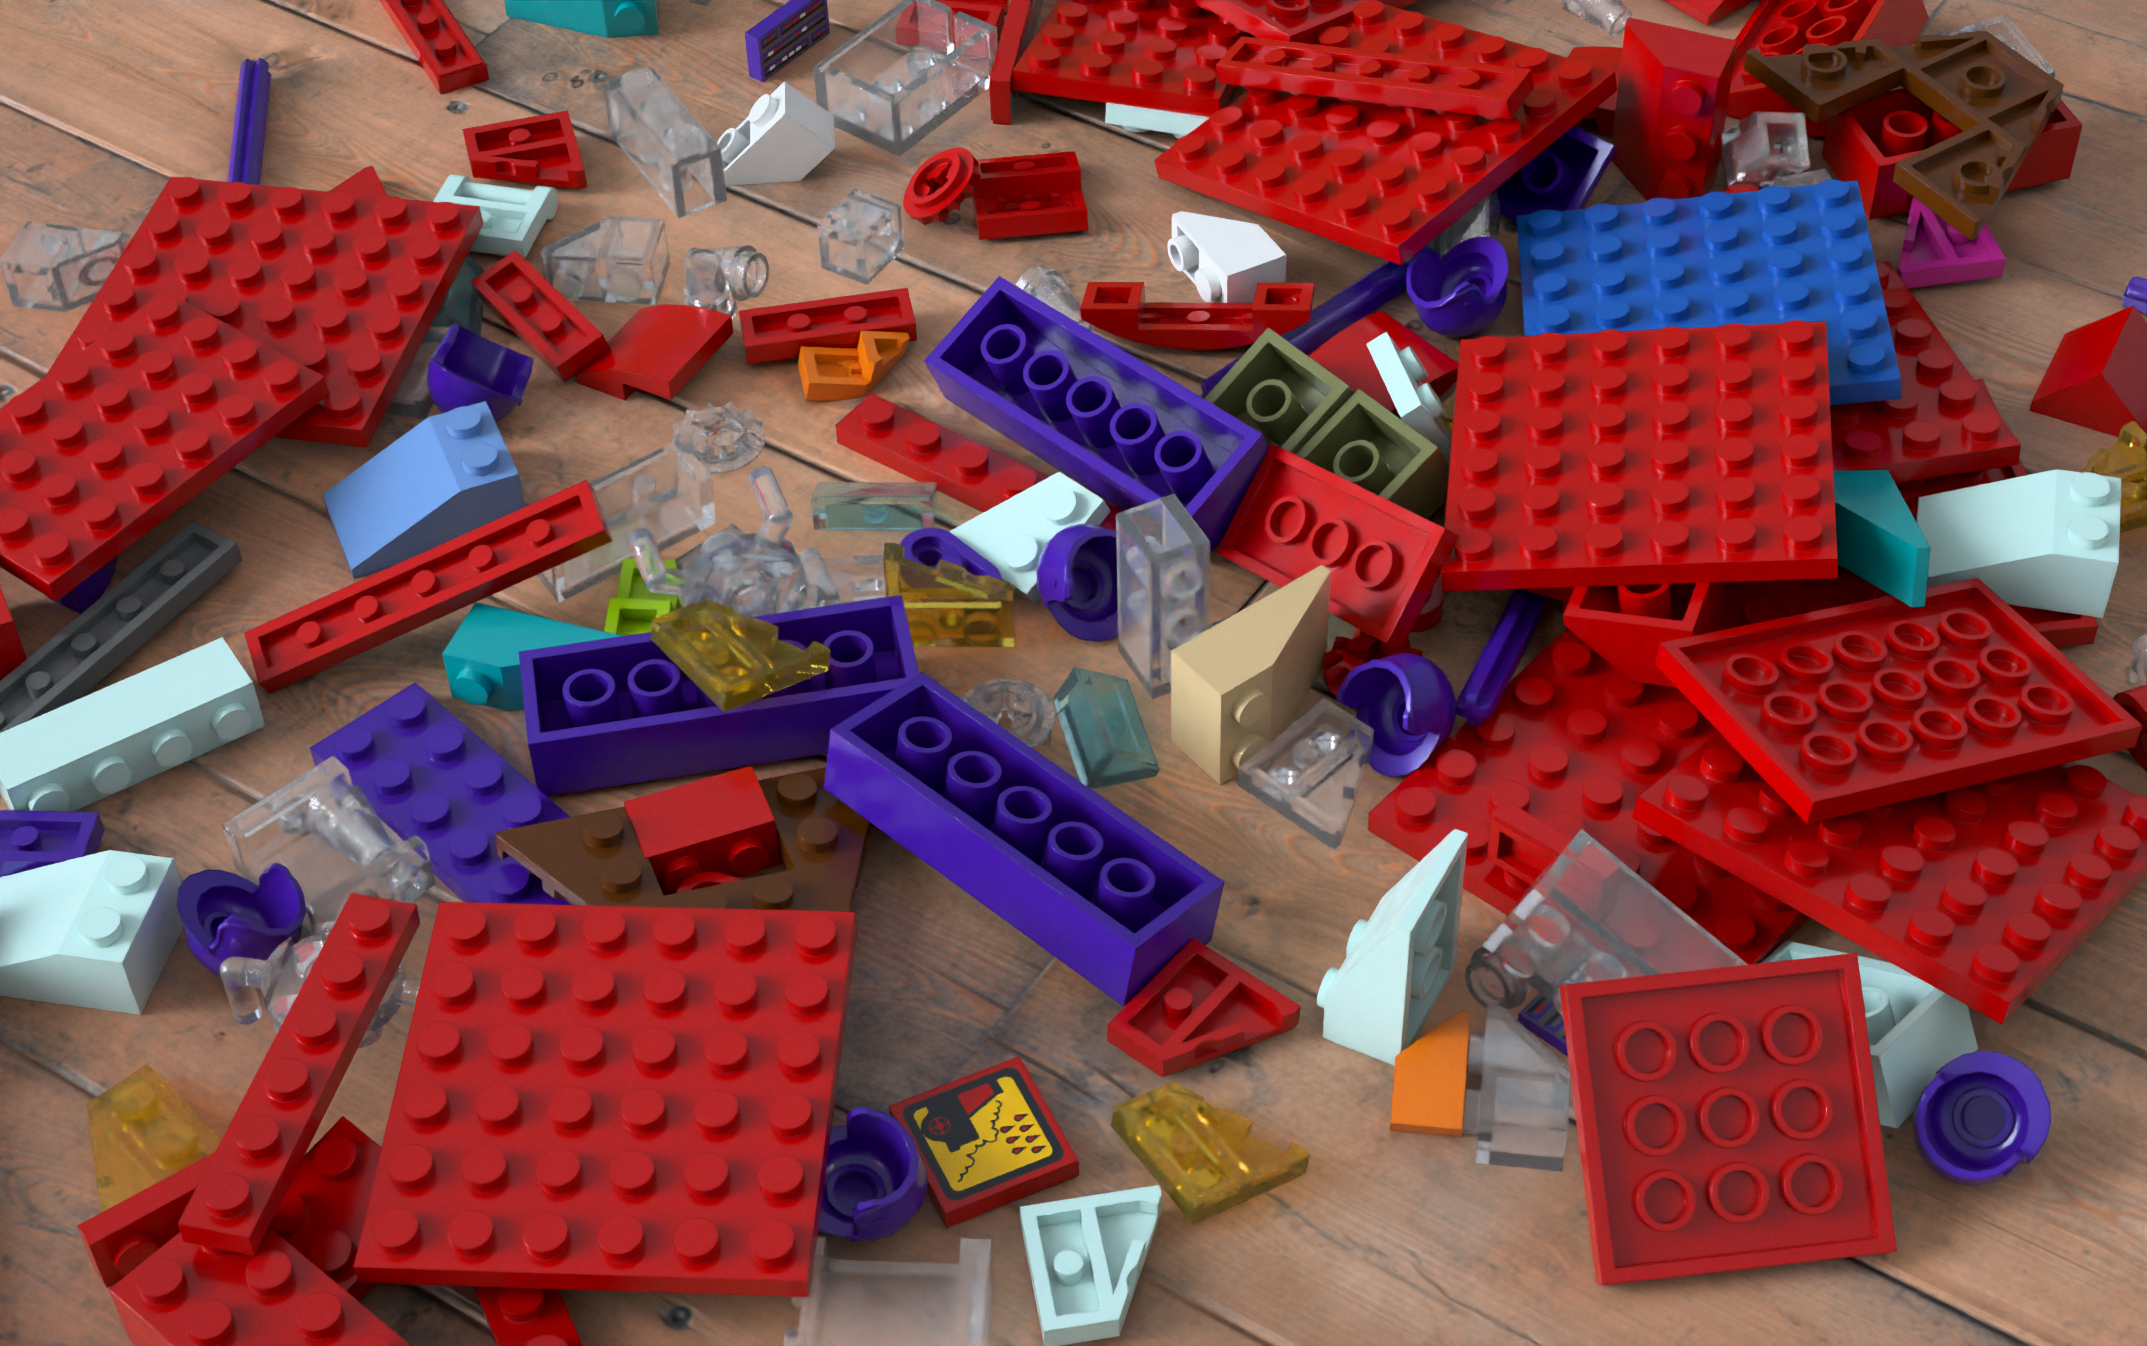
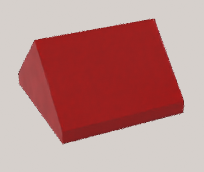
M2133 305L2065 333L2033 397L2029 411L2145 445L2147 441V322Z

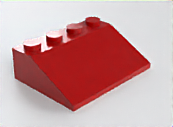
M1761 0L1735 38L1737 45L1726 116L1745 120L1752 112L1761 111L1772 128L1811 138L1824 136L1828 119L1816 124L1744 69L1746 51L1757 48L1758 52L1764 57L1802 54L1803 47L1807 44L1834 46L1846 41L1881 39L1888 47L1913 45L1929 19L1923 0Z

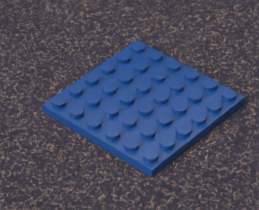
M1826 180L1817 185L1788 188L1768 186L1759 191L1730 194L1710 192L1701 197L1673 200L1653 198L1644 203L1615 206L1602 203L1586 209L1567 211L1544 209L1532 214L1516 216L1525 336H1538L1543 333H1598L1610 329L1641 331L1659 330L1671 326L1701 328L1721 327L1731 323L1761 325L1782 324L1793 320L1805 322L1826 321L1830 405L1901 399V376L1858 180L1846 182Z

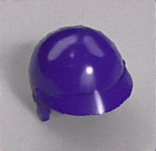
M1477 236L1457 244L1441 259H1439L1438 253L1433 248L1426 246L1413 256L1406 273L1407 293L1414 303L1420 320L1427 328L1437 334L1448 337H1467L1481 332L1496 320L1507 298L1506 280L1509 260L1505 248L1494 238Z
M454 322L428 364L427 380L431 398L442 413L458 407L470 406L486 401L495 422H498L511 413L516 406L522 404L523 400L521 398L532 372L533 358L492 342Z
M1081 523L1064 528L1046 543L1039 556L1036 570L1037 587L1044 606L1047 607L1065 631L1081 640L1102 642L1118 636L1133 620L1139 601V587L1136 575L1144 573L1149 565L1145 554L1138 544L1127 535L1098 525Z
M1394 654L1362 664L1346 676L1343 684L1337 690V702L1348 708L1358 707L1355 732L1361 755L1373 770L1389 777L1408 775L1418 769L1432 753L1445 743L1452 731L1456 718L1454 691L1444 671L1431 660L1417 654Z
M273 863L259 877V886L235 873L223 870H204L189 875L178 888L177 908L185 927L188 947L197 961L214 975L230 981L250 982L269 977L280 971L292 960L299 946L302 923L306 915L304 893L298 881L290 874L286 866Z
M1976 1051L1959 1056L1936 1072L1935 1078L1925 1087L1916 1103L1912 1121L1915 1144L1921 1158L1933 1171L1956 1184L1980 1186L2007 1178L2023 1164H2029L2034 1159L2048 1136L2051 1124V1108L2041 1080L2028 1066L2020 1060L1999 1052Z
M867 1107L853 1108L846 1116L847 1124L834 1126L831 1130L818 1230L826 1234L851 1240L852 1242L877 1241L892 1236L906 1227L919 1212L927 1193V1171L913 1137L897 1119L885 1112Z

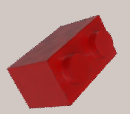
M752 765L624 802V807L645 859L649 858L664 896L675 894L678 886L685 879L698 873L720 872L740 877L781 865L775 819Z

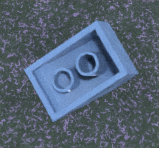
M486 401L470 406L458 407L451 411L426 418L322 494L324 504L354 579L390 568L525 507L519 473Z

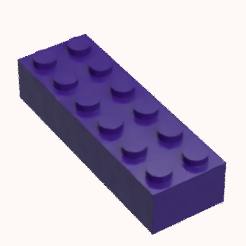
M1000 276L924 360L947 400L1119 509L1159 527L1160 535L1201 561L1208 556L1225 536L1268 450V445L1262 433Z
M902 595L519 651L528 747L537 789L546 796L828 753L830 729L919 674Z
M923 672L830 729L824 780L825 790L1123 1007L1192 938H1195L1204 945L1211 941L1224 881Z

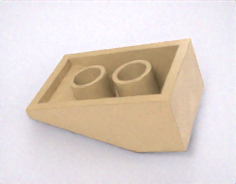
M1323 565L1318 566L1171 650V741L1219 785L1242 772L1255 769L1265 758L1271 755L1323 668L1324 653L1327 652L1331 572Z

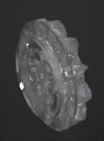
M733 401L728 402L723 407H714L708 402L705 410H686L684 420L672 424L671 447L675 458L683 466L701 473H726L745 467L759 456L765 445L763 422L756 419L752 408L738 410ZM718 431H727L721 432L717 436V438H713L711 444H709L708 436H715Z
M1017 679L990 680L976 685L960 698L996 724L999 723V718H1002V710H1008V717L1011 718L1012 724L1011 729L1007 731L1035 750L1037 745L1050 744L1052 729L1056 725V710L1051 698L1036 685Z

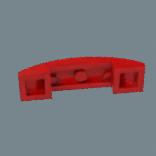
M1088 282L1080 308L1081 319L1115 336L1157 347L1186 350L1240 347L1254 344L1268 327L1278 335H1282L1310 321L1315 284L1257 283L1253 303L1146 302L1144 282Z

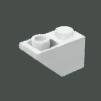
M784 81L770 96L765 94L760 97L752 107L749 116L736 129L730 128L726 130L719 138L714 150L716 155V181L724 186L801 181L835 149L834 116Z
M1184 211L1172 214V239L1167 244L1170 260L1178 271H1183L1196 285L1201 298L1205 302L1253 303L1257 283H1286L1287 255L1258 224Z

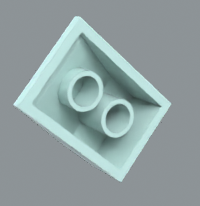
M2055 469L1919 497L1916 522L1931 548L1927 588L1979 578L2010 605L2103 618L2119 564L2121 478L2103 476L2091 472L2081 473Z
M1454 829L1381 898L1368 921L1363 919L1357 921L1347 943V958L1340 969L1331 967L1327 971L1318 992L1317 1006L1324 1008V1039L1395 1066V1056L1415 1042L1455 970L1468 833Z
M107 850L0 877V996L141 1015L184 927L177 908L178 888L182 882L174 858Z
M1785 940L1761 963L1848 953ZM1858 956L1880 1125L1898 1128L1915 1111L1916 1103L1922 1091L1935 1078L1936 1072L1959 1056L1975 1052L1978 1046L1967 1005L1890 962Z

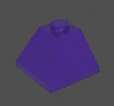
M1573 126L1479 203L1516 223V216L1532 214L1539 210L1567 211L1584 209L1615 154L1617 147Z

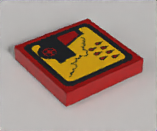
M1019 1056L889 1105V1115L897 1119L914 1139L915 1145L926 1166L927 1192L946 1228L1079 1176V1160Z

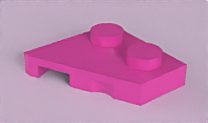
M1913 197L1897 274L1908 288L2002 277L2006 258L1986 223L1977 238L1970 240Z

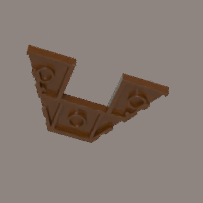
M1987 31L1962 32L1954 36L1940 34L1917 36L1915 45L1888 47L1881 39L1846 41L1834 46L1807 44L1804 45L1802 54L1767 57L1761 55L1756 48L1746 51L1744 69L1816 124L1896 87L1902 86L1961 129L1963 132L1897 162L1893 182L1970 240L1977 238L2058 107L2064 87L2061 82Z
M826 767L758 780L775 819L778 852L787 871L665 896L662 893L649 858L645 859L625 807L497 831L495 834L496 852L501 859L509 856L513 857L542 879L543 890L555 899H563L572 905L851 912L856 887H858L865 856L866 839L870 833L872 823L824 789Z

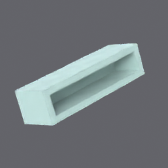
M223 637L1 732L0 794L9 810L74 812L265 727L253 682Z

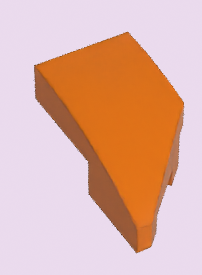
M861 331L857 349L801 346L797 365L806 401H833L864 397L906 353L910 339L909 333Z
M1457 1012L1395 1056L1390 1131L1462 1137L1470 1012Z

